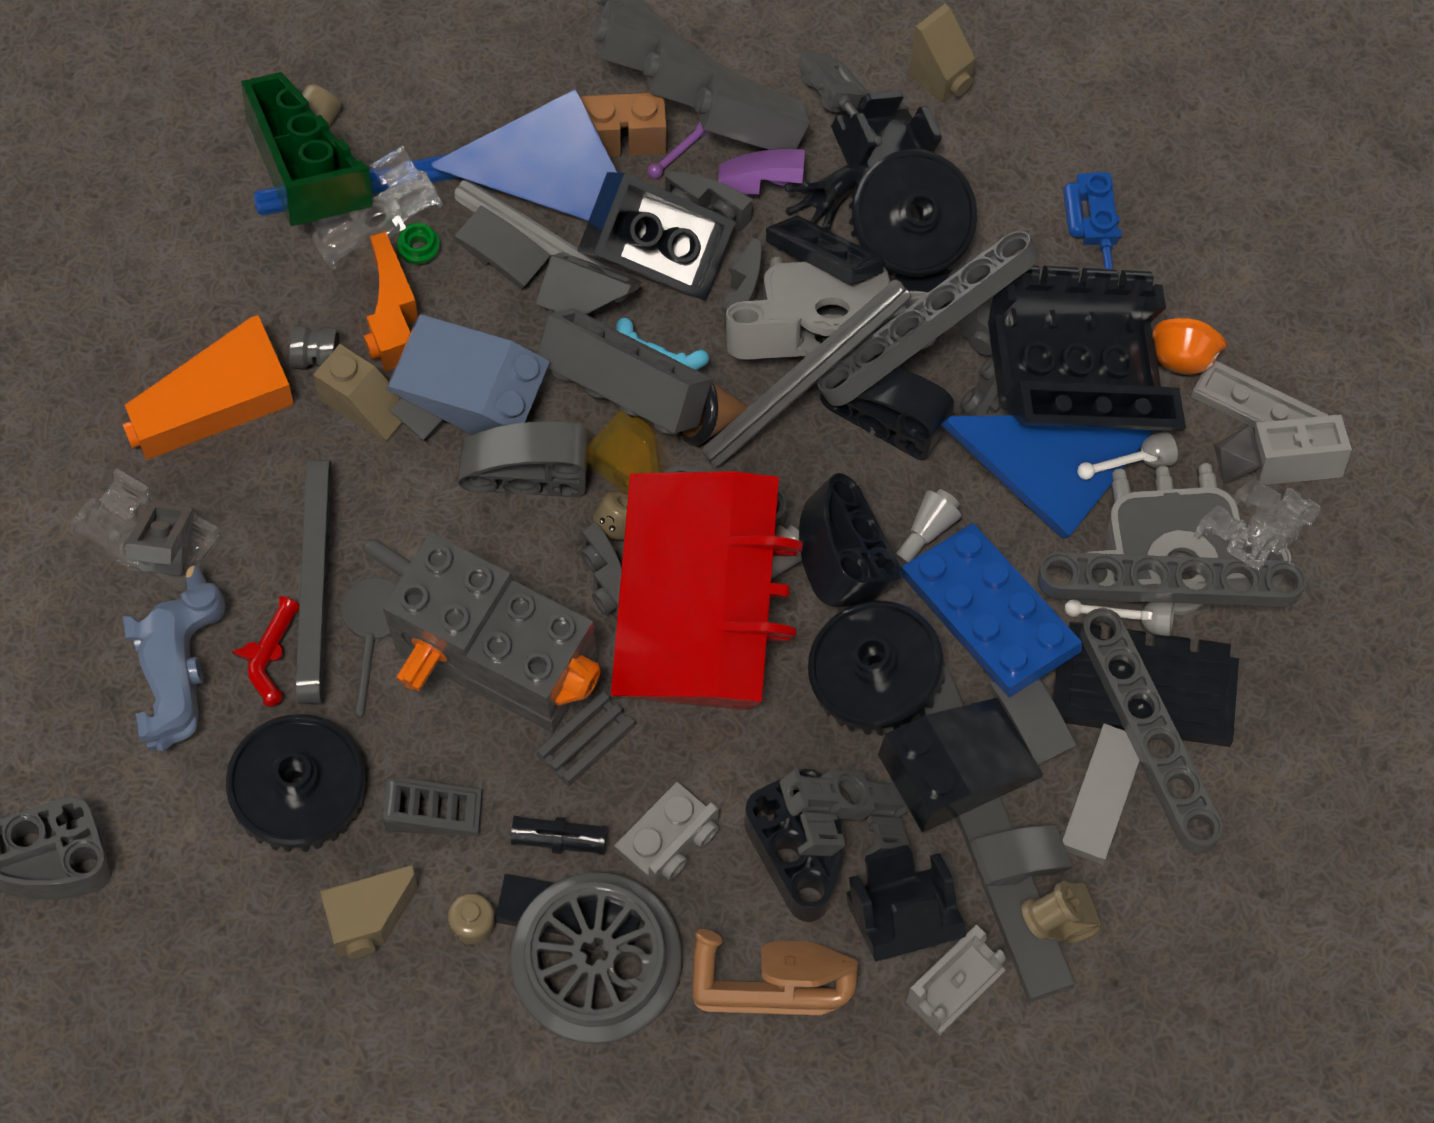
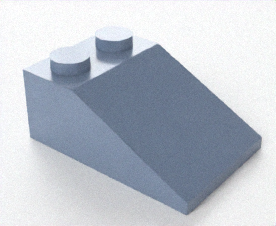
M420 314L417 317L386 390L474 435L495 427L525 423L550 361L511 340Z

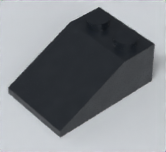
M607 172L577 252L698 299L706 300L735 221L626 173Z
M998 698L925 715L885 734L878 753L881 762L922 833L1033 782L1043 775Z

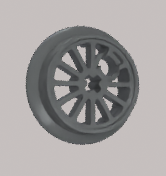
M600 872L583 873L562 879L541 892L522 914L513 935L510 951V968L516 992L533 1018L543 1027L563 1038L594 1044L622 1040L640 1032L651 1024L671 1000L679 981L682 964V950L678 930L669 911L657 896L629 878ZM598 901L594 929L590 930L578 905L579 903ZM611 902L624 907L606 931H602L605 904ZM567 908H572L582 934L577 935L555 917ZM629 915H635L644 925V927L617 939L612 938ZM552 926L574 942V944L562 945L541 941L547 928ZM647 937L651 940L652 953L646 954L641 948L628 944ZM597 944L602 945L603 953L607 959L605 961L598 959L594 966L588 965V958L584 950H594ZM541 952L572 955V958L547 969L540 970L538 958ZM632 956L641 962L642 971L637 978L623 980L615 973L616 963L623 957ZM571 968H577L558 994H554L546 984L548 978ZM585 976L588 980L584 1007L579 1008L566 1003L565 1000L581 978ZM602 978L613 1005L604 1009H592L595 979ZM612 983L621 990H635L636 992L625 1001L620 1002Z

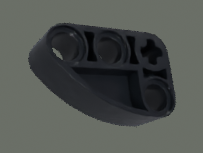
M899 367L895 368L847 404L833 406L826 400L822 392L819 395L822 404L831 412L869 433L871 430L875 431L874 436L917 460H925L946 430L941 423L952 415L954 407L952 396L944 388L922 376ZM846 380L841 381L834 388L842 385Z
M833 474L804 504L799 523V541L803 542L800 553L807 578L816 596L830 607H846L874 601L900 577L901 568L857 483L845 474Z
M814 769L799 770L800 776H822L821 773ZM781 779L750 795L746 802L744 826L746 833L789 911L795 918L801 921L812 922L823 917L829 908L836 886L841 850L833 856L799 855L798 848L807 842L800 817L803 812L801 811L796 816H792L789 813L780 785ZM793 790V794L795 795L799 790ZM763 810L767 816L774 814V818L768 821L765 816L757 817L758 812ZM837 819L834 822L838 834H842L840 819ZM785 848L792 849L799 855V858L794 862H783L775 853ZM804 888H813L819 892L822 898L810 903L803 901L797 893Z

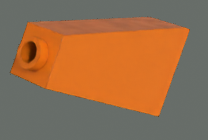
M259 315L249 318L125 404L130 421L122 425L131 448L140 446L145 459L148 460L294 405L290 385Z

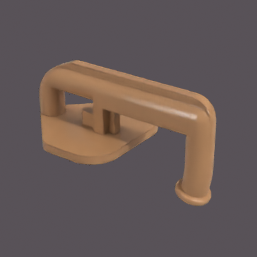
M699 929L695 933L697 941L693 957L692 997L696 1006L703 1011L823 1015L848 1003L855 993L858 961L823 945L808 941H773L764 944L761 948L762 978L766 982L714 981L716 949L718 946H721L723 940L717 933L711 930ZM836 980L835 988H816Z

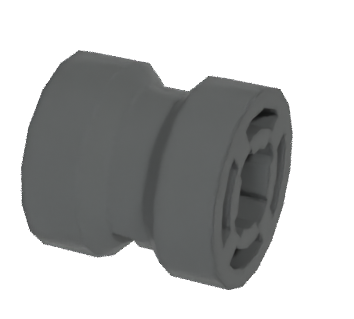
M294 325L290 339L291 367L305 369L309 365L314 364L320 367L340 344L339 329L324 327L321 331H313L308 326Z

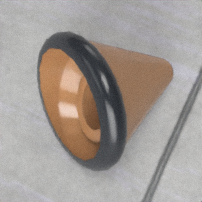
M711 382L699 425L681 431L680 435L690 445H701L707 439L719 434L743 413L748 406L714 382Z

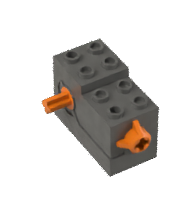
M431 532L383 607L396 651L408 658L396 679L412 691L415 689L420 692L428 677L434 671L554 733L572 702L586 699L593 691L600 676L601 670L599 664L596 663L598 653L592 620L512 580L510 572Z

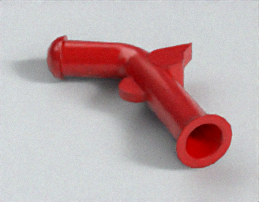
M279 596V606L260 642H249L244 647L232 651L233 655L249 662L247 668L248 679L263 699V704L267 707H275L281 703L283 692L278 690L267 675L266 667L269 661H278L282 657L283 649L279 643L294 615L299 612L300 606L296 601L285 596Z

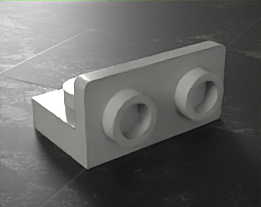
M676 782L614 845V851L653 886L656 887L664 877L671 881L686 865L688 859L685 856L696 844L703 848L717 833L719 826L716 823L718 822L719 808L712 802L706 807L680 783Z

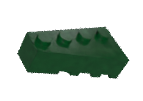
M282 72L241 81L246 120L291 227L373 207L370 169L362 160L357 161L351 155V148L342 138L338 140L331 133L328 122L321 115L316 116L312 112L307 99Z

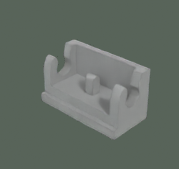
M1342 415L1258 422L1255 424L1254 436L1262 467L1256 469L1255 473L1258 485L1343 477L1352 448Z
M977 924L966 934V937L953 946L909 990L906 1003L938 1035H941L1006 971L1003 968L1006 959L1003 951L999 949L994 953L986 945V933Z

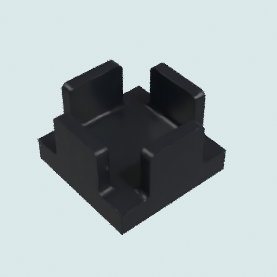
M900 90L872 92L864 95L857 108L859 113H854L852 117L850 115L835 117L831 128L848 167L852 171L857 186L859 184L857 183L858 180L865 174V171L889 154L909 149L926 150L934 153L942 139V135L928 106L919 107L912 118L908 108L898 109L904 99ZM870 127L877 136L882 137L883 143L880 147H876L877 143Z
M903 845L865 857L868 884L865 887L859 875L849 877L851 891L846 892L848 906L875 962L966 937L965 922L956 904L954 880L940 853L930 855L931 869L915 873L912 851L908 845Z

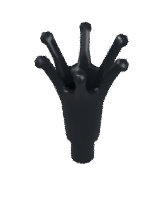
M848 165L816 182L809 183V181H804L799 186L787 184L784 187L786 192L808 191V196L792 207H787L786 213L792 215L799 209L812 204L817 210L810 221L816 224L823 214L826 213L822 227L830 230L831 218L839 203L857 186Z

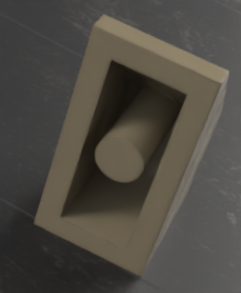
M946 4L915 26L908 73L942 104L953 95L957 97L963 95L973 83L972 75L976 59L951 8Z
M339 344L313 374L317 397L320 401L385 443H388L403 425L390 412L401 397L386 390L389 381L373 364L343 345Z
M412 865L320 891L338 958L345 955L349 959L363 958L374 953L376 946L385 944L418 888Z

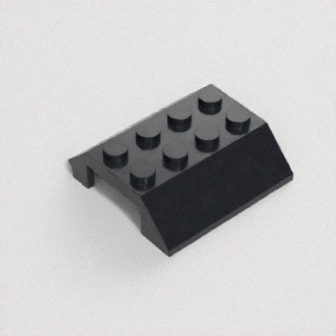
M1033 265L1029 270L993 296L988 327L999 402L1023 426L1183 431L1186 428L1180 388L1161 387L1151 322L1166 309L1163 285H1153L1154 277L1151 271L1122 270L1119 279L1118 271L1115 269L1083 268L1080 278V272L1077 267L1043 266L1041 279L1039 280L1040 268L1038 265Z

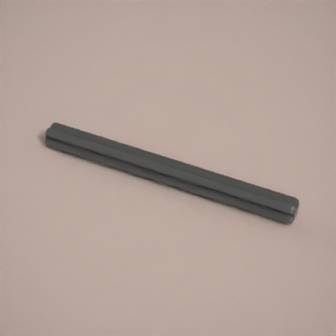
M897 279L893 280L708 442L702 449L708 461L716 467L724 464L911 299V294L906 287Z

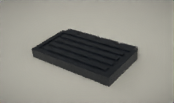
M1070 621L1068 627L1081 640L1080 632L1083 623ZM1090 625V632L1095 638L1107 640L1100 639L1101 625ZM1109 627L1108 640L1114 636L1112 627ZM1127 629L1181 740L1230 747L1234 736L1239 658L1230 657L1231 644L1199 639L1197 652H1191L1190 638L1154 634L1152 646L1145 645V631ZM1082 643V652L1055 668L1052 700L1066 724L1102 729L1103 724H1107L1125 731ZM1114 660L1108 666L1111 674L1118 679H1128L1133 675V669L1126 661ZM1134 699L1128 703L1130 713L1136 718L1145 719L1152 716V707L1145 700Z

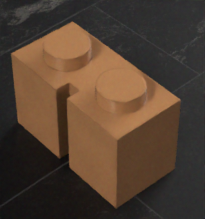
M650 93L580 96L610 157L621 156L620 128H628L629 156L666 154V116L663 97Z

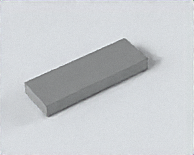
M1216 360L1210 369L1202 373L1191 394L1192 398L1255 428V424L1258 422L1328 416V414Z
M1103 724L1062 839L1067 852L1101 865L1105 862L1140 761L1124 730Z

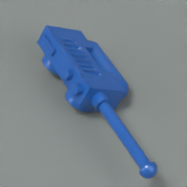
M1110 172L1077 174L1076 181L1067 183L1063 189L1068 232L1074 238H1083L1084 245H1100V250L1103 252L1105 269H1113L1112 244H1117L1118 238L1122 237V231L1118 229L1117 223H1120V216L1116 215ZM1082 201H1086L1088 218L1083 217Z

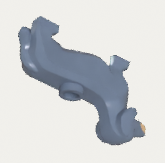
M191 566L187 570L185 577L186 591L182 592V599L162 602L156 605L147 617L141 621L136 620L133 616H122L125 637L127 641L134 640L140 666L155 697L153 717H149L145 712L136 713L139 738L143 743L147 742V748L150 751H166L172 744L189 738L197 728L199 709L196 684L203 683V673L197 656L191 657L190 639L201 627L220 621L225 612V598L215 583L206 582L198 566Z

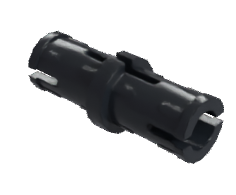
M514 815L511 845L551 848L554 854H562L563 850L604 855L607 826L566 822V817H556L555 821Z

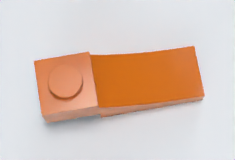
M386 231L370 236L373 259L379 274V294L375 314L366 317L369 333L363 335V340L371 360L379 358L384 372L396 367L411 333L407 324L415 322L418 317L415 298Z

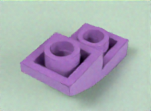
M773 149L749 153L730 159L719 165L718 182L728 185L744 195H759L760 180H769L777 185L802 183L805 150Z

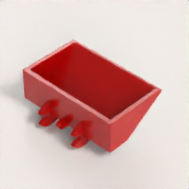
M736 471L630 473L611 696L737 710H750L762 702L766 641H790V637H796L795 627L768 622L770 597L789 598L790 588L786 584L771 583L773 556H797V551H802L803 542L795 539L775 536L778 476Z

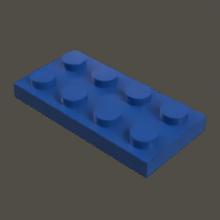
M974 523L901 566L902 576L1009 698L1082 652V641Z

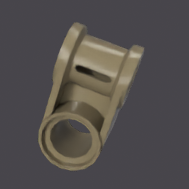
M1062 881L1055 885L1053 892L1040 899L1030 898L1021 905L1023 918L1028 928L1041 940L1064 941L1066 944L1075 943L1096 935L1104 927L1085 883L1075 884Z

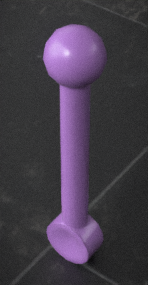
M699 123L696 130L659 163L649 165L647 169L648 176L652 179L661 178L663 169L697 139L708 134L709 131L703 130L701 123Z

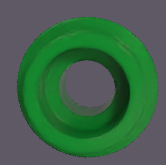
M412 223L406 226L398 236V252L409 263H427L434 259L439 252V237L426 224ZM417 242L425 244V246L421 248L411 247L414 243Z

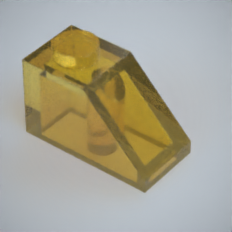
M620 410L588 444L587 465L621 491L628 494L630 473H658L655 436L648 424L638 417L632 419Z

